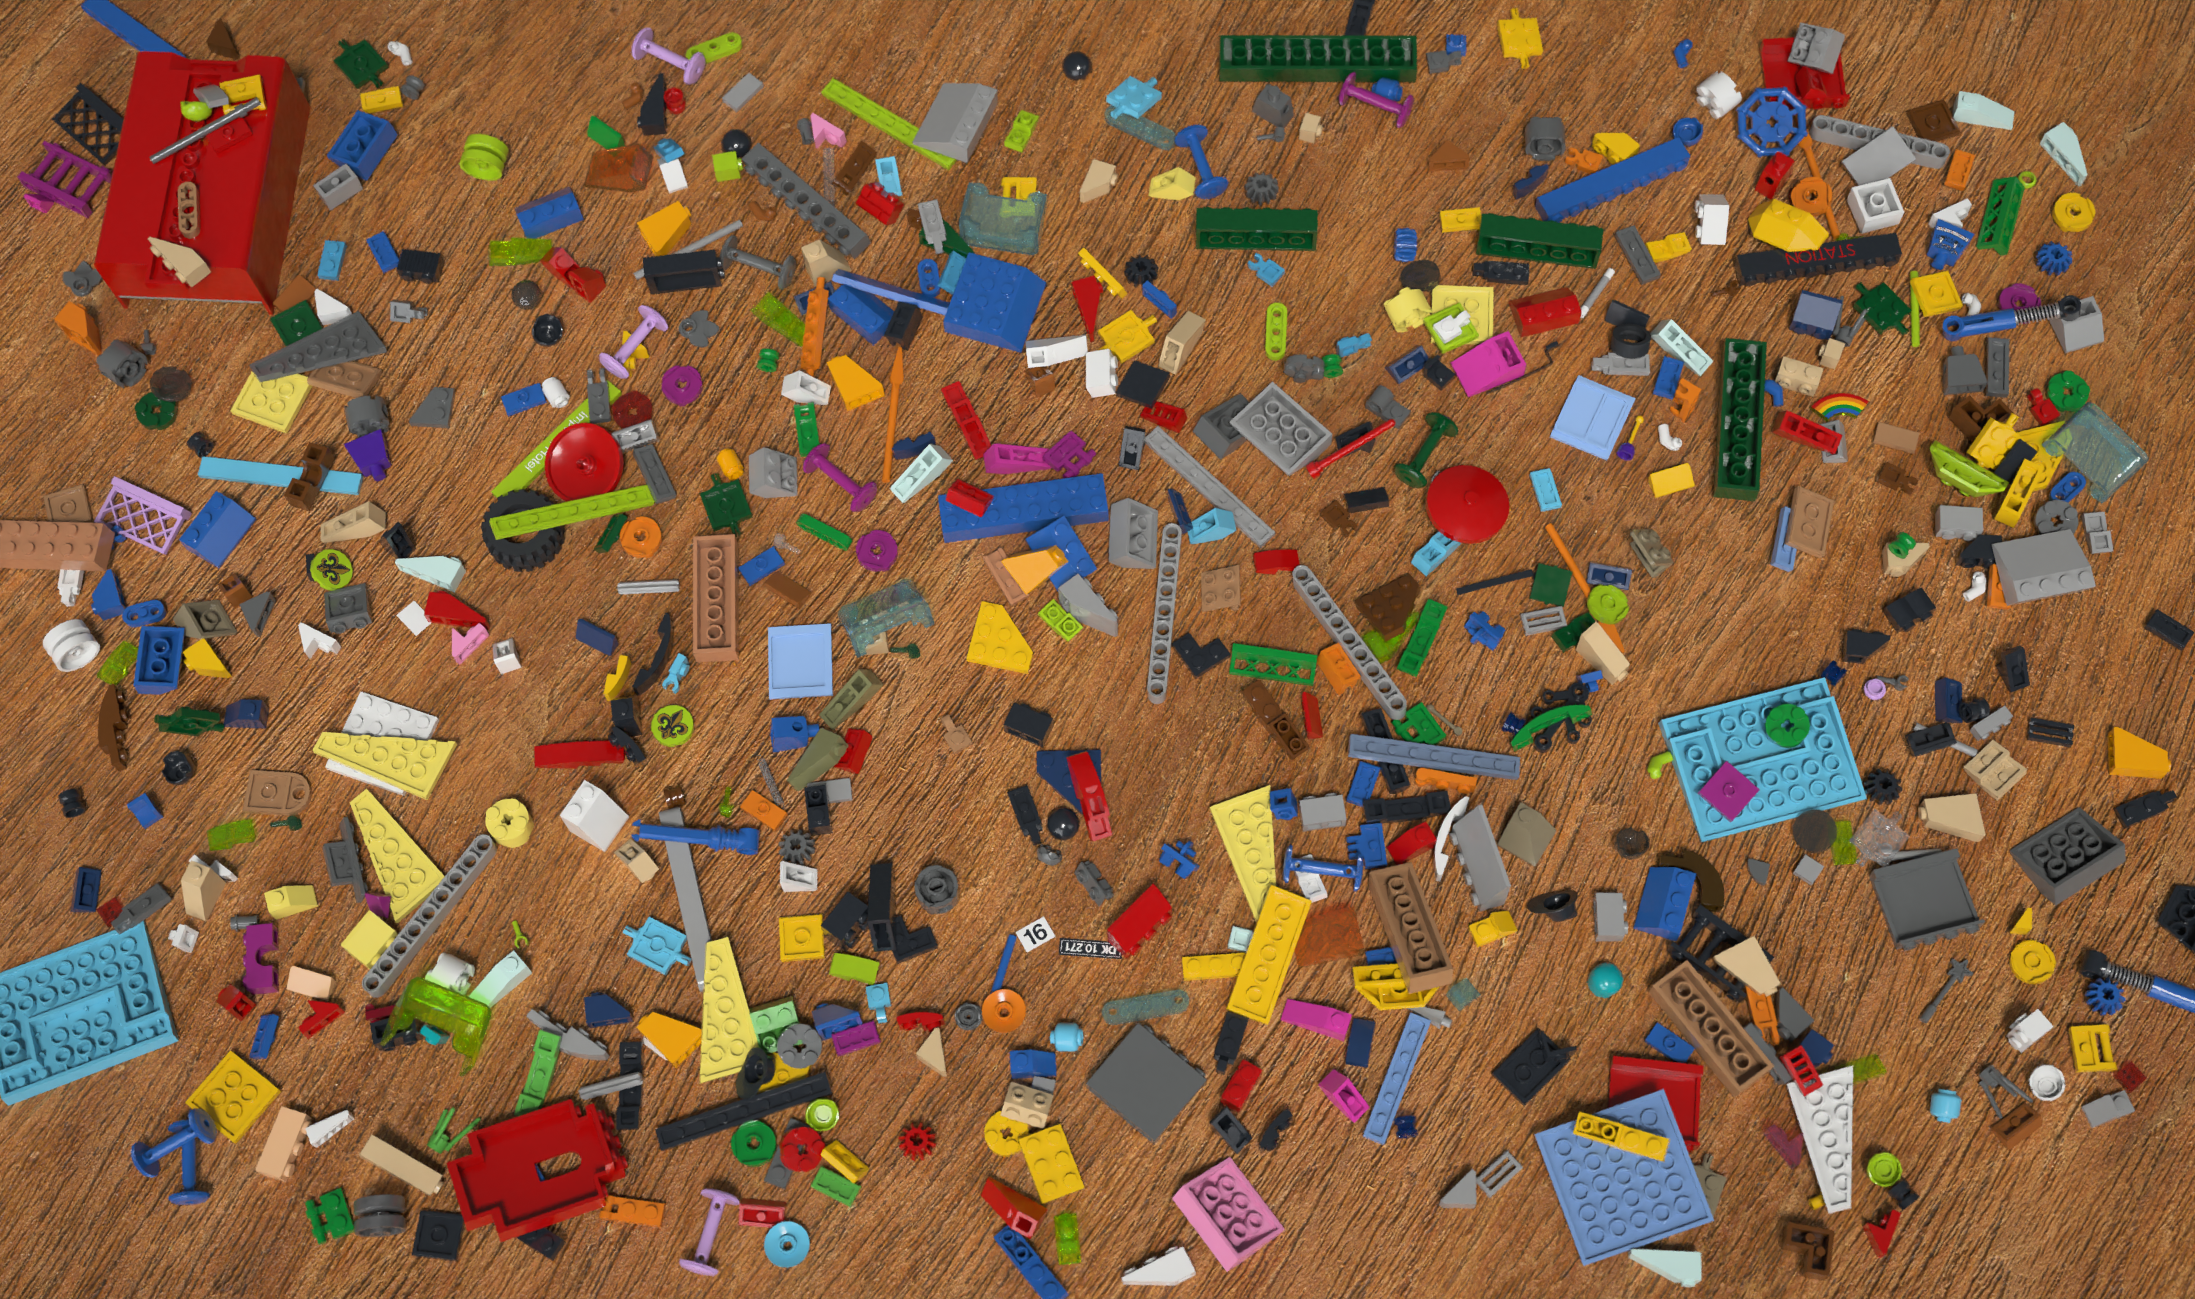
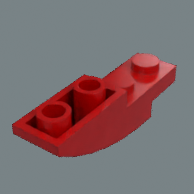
M1085 751L1066 757L1076 798L1080 799L1090 841L1112 836L1108 819L1110 812L1099 777L1088 752Z

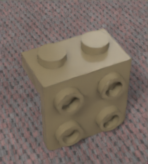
M1634 529L1630 532L1634 539L1630 545L1652 578H1656L1674 564L1670 551L1662 545L1657 532L1652 529Z

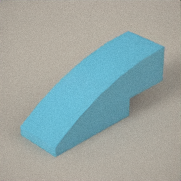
M1438 532L1431 537L1428 544L1415 553L1411 563L1427 576L1453 553L1461 543L1451 540Z

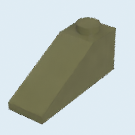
M859 669L819 716L834 730L871 700L884 684L871 670Z
M820 728L790 774L787 782L799 792L807 786V783L813 782L839 762L848 748L847 743L840 735Z

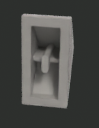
M1472 1169L1441 1199L1439 1205L1442 1208H1475L1476 1172Z

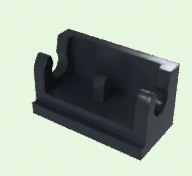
M899 301L884 334L892 346L895 347L896 343H899L903 350H909L923 318L918 306Z
M1947 722L1904 736L1912 758L1950 747L1957 743L1952 728Z

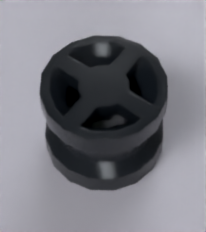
M196 432L188 439L187 446L189 449L195 450V454L202 458L212 451L214 443L210 439H206L203 432Z

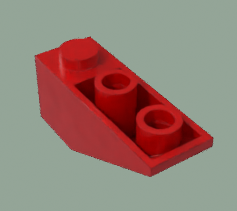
M988 1177L981 1193L982 1198L1011 1229L1029 1239L1041 1227L1048 1211L1044 1206L991 1177Z

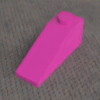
M994 443L983 454L986 473L1013 474L1051 469L1052 467L1043 460V455L1049 449Z
M1287 999L1281 1021L1344 1042L1352 1014L1331 1007Z

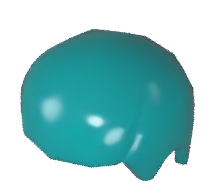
M1605 962L1595 966L1590 971L1587 984L1589 990L1595 996L1609 998L1622 988L1624 979L1621 970L1616 965Z

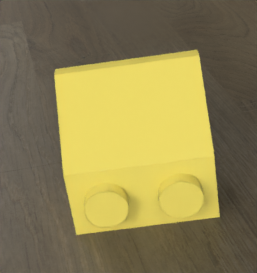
M369 910L341 943V946L353 958L368 969H371L398 934Z

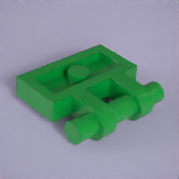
M1422 702L1406 712L1404 717L1407 721L1402 724L1400 720L1392 721L1396 734L1401 736L1406 742L1436 745L1446 739L1447 736ZM1411 728H1413L1416 734L1418 735V737H1416L1415 739H1413V737L1408 732V730Z
M342 1188L320 1196L321 1206L316 1207L314 1200L305 1202L307 1208L305 1211L307 1219L311 1220L313 1227L311 1231L313 1237L317 1239L318 1245L327 1242L325 1234L330 1232L335 1240L354 1232V1221ZM325 1214L328 1224L322 1226L319 1216Z

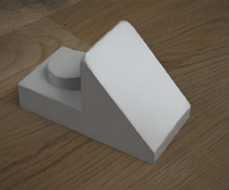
M2125 1090L2113 1095L2108 1094L2081 1107L2091 1128L2135 1112Z

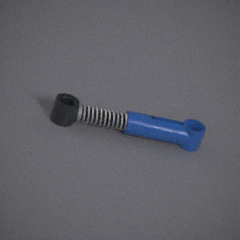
M2067 295L2057 303L2055 302V304L2051 303V305L2047 304V306L2043 305V307L2040 305L2039 308L2038 306L2032 307V309L2030 307L2028 309L2025 308L2024 310L2021 308L2020 311L2009 308L1963 317L1949 316L1943 322V335L1948 341H1958L1962 337L2014 329L2019 323L2022 325L2024 322L2025 324L2029 322L2030 324V321L2034 323L2035 320L2036 322L2038 320L2042 321V319L2044 321L2045 319L2049 320V318L2053 320V317H2055V319L2060 318L2065 321H2074L2080 315L2081 302L2078 297ZM2072 305L2075 307V310L2067 311L2065 307ZM1950 326H1957L1959 328L1954 332L1948 330Z
M2095 950L2085 951L2079 972L2084 977L2094 980L2109 977L2113 981H2120V984H2128V987H2136V990L2138 988L2140 991L2144 990L2148 997L2195 1013L2194 989L2156 975L2149 977V975H2142L2129 968L2118 967V964L2114 965V963L2109 962L2108 957L2101 952Z

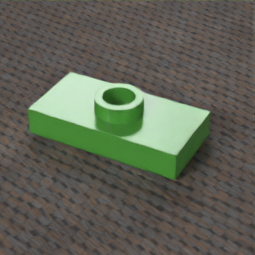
M822 1166L811 1184V1188L850 1208L862 1188Z

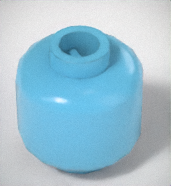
M1058 1023L1055 1026V1030L1050 1032V1042L1055 1044V1048L1059 1052H1075L1079 1046L1083 1045V1029L1079 1028L1076 1023Z
M1938 1089V1092L1932 1094L1930 1113L1937 1116V1121L1951 1123V1118L1956 1119L1959 1117L1961 1098L1956 1095V1091Z

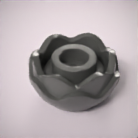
M1041 844L1040 847H1037V857L1043 863L1054 866L1061 862L1062 855L1060 851H1054L1049 845L1044 846Z
M964 1003L955 1011L956 1024L964 1030L976 1029L982 1021L981 1009L977 1005Z

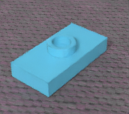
M1547 468L1530 472L1529 476L1541 512L1561 508L1562 503L1551 469Z

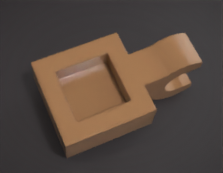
M949 715L941 718V723L948 732L943 735V738L954 755L973 745L962 725L955 727Z

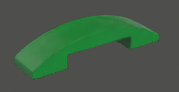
M1428 599L1411 640L1397 666V670L1417 677L1438 633L1448 606Z
M1564 706L1536 717L1514 737L1511 742L1513 751L1515 752L1534 743L1532 734L1567 717L1574 724L1591 716L1590 706Z

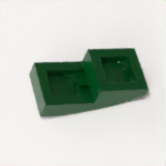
M1587 612L1572 620L1569 625L1554 632L1551 637L1564 653L1577 646L1581 634L1596 621Z

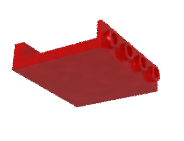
M1796 37L1762 39L1759 53L1764 88H1783L1785 86L1803 105L1806 104L1807 109H1840L1847 106L1850 94H1846L1841 53H1839L1833 74L1819 71L1827 96L1825 98L1803 99L1795 79L1802 66L1788 61ZM1765 96L1766 102H1777L1778 96ZM1784 98V100L1782 101V104H1783V105H1786L1789 109H1795V108Z
M1613 1056L1610 1061L1608 1108L1664 1089L1688 1153L1694 1152L1700 1146V1142H1698L1700 1090L1704 1065Z

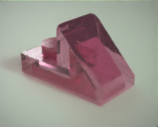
M1775 1124L1769 1127L1763 1134L1791 1170H1794L1801 1160L1803 1132L1788 1142V1137L1782 1128H1777Z

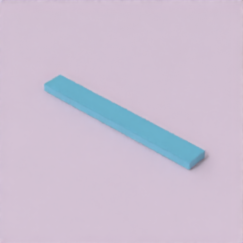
M202 457L198 476L206 479L288 487L292 478L299 480L303 467ZM329 470L319 491L359 495L363 475Z

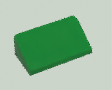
M593 115L590 117L587 130L588 137L612 154L617 155L625 147L622 135Z

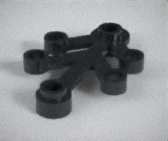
M1574 683L1569 687L1568 691L1554 693L1552 690H1546L1543 693L1542 701L1547 705L1560 700H1568L1564 706L1585 705V701L1589 697V690L1584 684ZM1580 690L1582 695H1576L1575 691ZM1551 695L1553 699L1547 700L1545 696ZM1536 706L1532 708L1530 716L1532 719H1535L1538 716L1533 714L1534 711H1539L1542 715L1550 710L1564 706L1545 709ZM1591 716L1586 718L1589 721L1588 723H1583L1581 720L1578 721L1579 726L1582 728L1589 727L1592 722ZM1569 717L1549 726L1544 734L1538 735L1534 741V748L1540 753L1548 752L1552 745V737L1564 721L1567 729V742L1577 744L1580 739V733L1576 730L1575 724H1572ZM1571 734L1576 735V736H1577V739H1576V740H1572V739L1570 738V735H1571ZM1545 739L1547 744H1541L1540 740Z

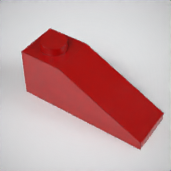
M1095 275L1071 282L1072 293L1090 342H1093L1095 339L1101 293H1103L1101 282L1096 281Z
M1788 410L1778 414L1771 431L1790 441L1831 454L1836 453L1843 436Z
M440 590L429 592L424 616L428 622L472 628L480 623L486 630H490V625L486 618L449 593Z

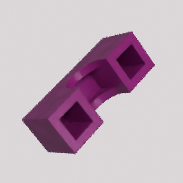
M273 923L246 926V933L243 935V942L246 946V954L243 955V964L246 967V975L243 976L244 988L252 995L279 992V971L273 965H261L264 954L269 951L279 950V929Z

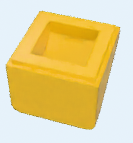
M2028 907L2022 913L2009 933L2026 935L2032 929L2031 908Z

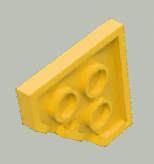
M2065 421L2016 432L2024 438V442L2037 451L2031 462L2044 467L2033 492L2047 487L2072 440Z
M982 601L967 654V661L1029 674L1033 651L1002 605Z

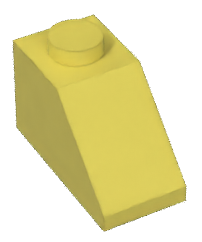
M1180 167L1151 178L1149 196L1172 200H1181L1193 195L1196 177Z
M313 885L284 886L264 893L268 911L276 920L318 907Z

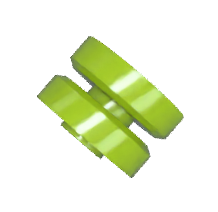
M472 134L466 139L459 165L465 173L472 177L487 181L498 180L502 176L509 150L497 138L484 134Z

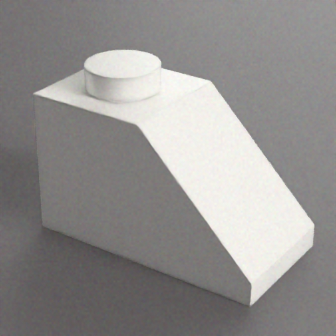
M799 370L784 376L781 395L798 403L814 402V404L827 405L831 386Z

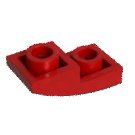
M1268 550L1253 554L1256 573L1275 575L1278 570L1293 572L1297 566H1300L1297 550Z
M917 1012L896 1017L900 1030L905 1029V1031L913 1030L918 1027V1024L922 1023L924 1031L929 1030V1032H932L935 1028L940 1029L941 1025L945 1024L943 1016L937 1013Z

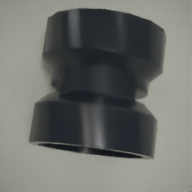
M1982 697L1962 702L1958 708L1961 719L1966 723L1986 718L1990 714L1989 704Z
M69 789L58 795L60 804L64 806L62 808L64 817L73 818L85 812L84 803L80 802L81 794L78 789Z
M1906 1179L1887 1192L1891 1198H1895L1898 1201V1206L1902 1211L1920 1198L1916 1191L1911 1190L1910 1184Z

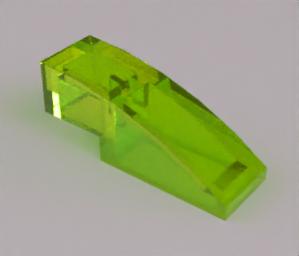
M511 237L510 241H490L488 247L489 266H514L540 262L544 255L552 248L551 239Z

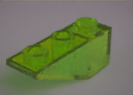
M767 292L750 311L764 324L799 347H802L805 324L771 293Z
M1417 611L1408 617L1404 633L1386 642L1378 632L1374 631L1369 632L1363 637V642L1380 664L1393 658L1417 624L1419 612Z

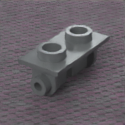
M1090 861L1080 862L1074 872L1076 878L1086 888L1090 898L1100 907L1105 898L1109 900L1114 896L1112 893L1113 889L1105 879L1097 881L1102 874L1094 863H1090Z

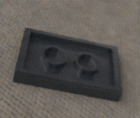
M1539 1028L1492 1073V1076L1523 1106L1571 1061V1058L1568 1057V1060L1556 1063L1555 1060L1545 1062L1538 1039L1541 1031ZM1545 1034L1549 1051L1559 1050L1560 1048Z

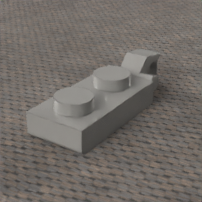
M936 199L918 203L926 241H928V244H934L936 254L943 253L942 241H946V232L938 201Z
M1608 353V355H1603L1602 358H1593L1591 362L1592 371H1603V374L1649 376V354L1641 358L1629 359L1621 357L1616 353Z

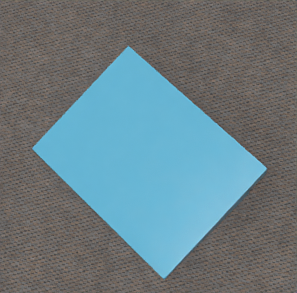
M1825 677L1666 718L1658 723L1667 750L1670 751L1673 757L1672 764L1700 843L1867 799L1834 696L1831 697ZM1782 704H1793L1801 707L1810 722L1807 737L1799 745L1792 748L1776 745L1768 737L1765 729L1766 719L1770 711ZM1785 720L1781 727H1784L1786 731H1790L1794 724H1791L1789 720ZM1726 761L1760 789L1732 822H1729L1697 794Z
M144 920L120 935L116 930L0 973L1 1100L8 1106L179 1041Z

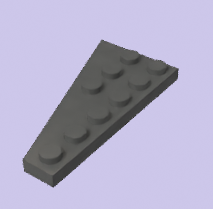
M357 311L249 366L258 381L264 382L386 353L387 350L360 312Z

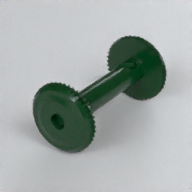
M1431 412L1426 415L1425 420L1432 430L1410 465L1402 463L1395 465L1394 471L1396 476L1406 485L1413 488L1425 487L1427 481L1420 471L1443 435L1447 437L1457 436V425L1444 414Z

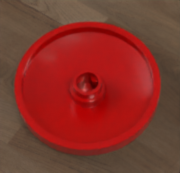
M577 423L563 429L552 440L546 453L544 466L547 482L552 491L566 502L613 492L621 479L623 471V454L617 439L605 428L591 423Z
M1470 465L1450 467L1434 478L1427 491L1426 511L1434 527L1451 540L1466 544L1487 541L1500 532L1508 518L1510 506L1504 486L1494 475L1482 468Z

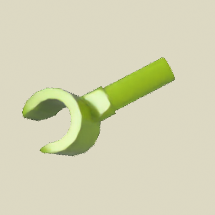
M513 921L512 925L517 937L514 942L515 946L520 949L519 941L522 939L529 946V940L521 933L518 922Z

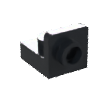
M1437 354L1434 358H1429L1425 362L1423 376L1442 391L1455 378V373L1440 362L1441 356Z

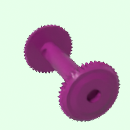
M1352 72L1347 76L1339 95L1340 105L1344 106L1349 96H1354L1356 99L1391 113H1397L1399 115L1397 127L1401 128L1405 125L1414 104L1413 95H1409L1404 104H1398L1396 101L1366 89L1355 87L1356 73Z
M827 443L814 447L804 460L803 471L809 474L820 468L821 471L854 496L850 505L851 511L859 512L865 509L876 495V483L870 482L861 488L826 459L830 451V446Z

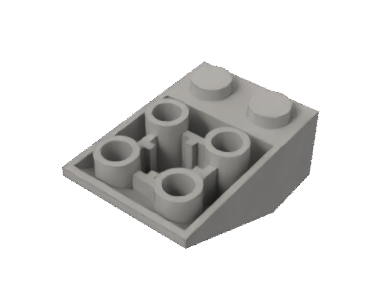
M1077 574L1058 588L1060 605L1078 622L1111 636H1118L1117 614L1113 609H1108L1104 605V599L1099 593L1095 594L1091 589L1092 585L1086 578L1082 579Z

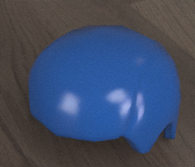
M1685 117L1678 120L1673 126L1674 139L1679 137L1686 147L1696 145L1702 139L1703 124L1697 118Z

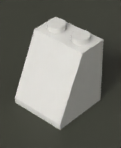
M586 780L583 781L560 814L570 832L606 852L629 818L603 790Z

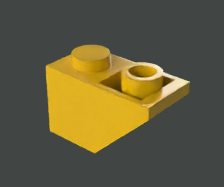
M1596 133L1592 147L1614 165L1638 155L1640 144L1626 133Z

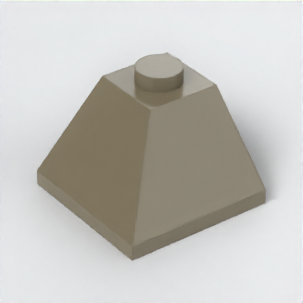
M219 600L184 603L173 618L178 628H185L184 636L203 639L236 635L237 633Z
M1521 802L1510 819L1497 846L1536 867L1557 830L1541 813Z

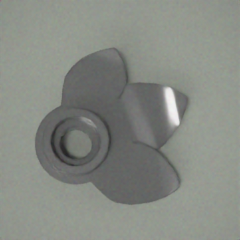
M85 261L78 265L74 273L68 271L63 273L64 284L70 287L74 295L78 297L88 295L92 287L99 284L102 280L96 269L92 270Z
M700 310L694 312L690 318L681 321L679 333L684 338H689L692 345L707 347V338L715 336L719 331V327L707 320L708 311Z

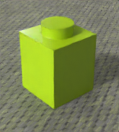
M736 151L712 155L717 182L741 178L740 170H743L742 159L737 158Z

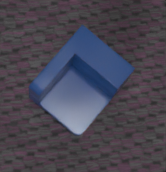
M146 793L127 804V807L134 813L144 829L163 818L154 801Z

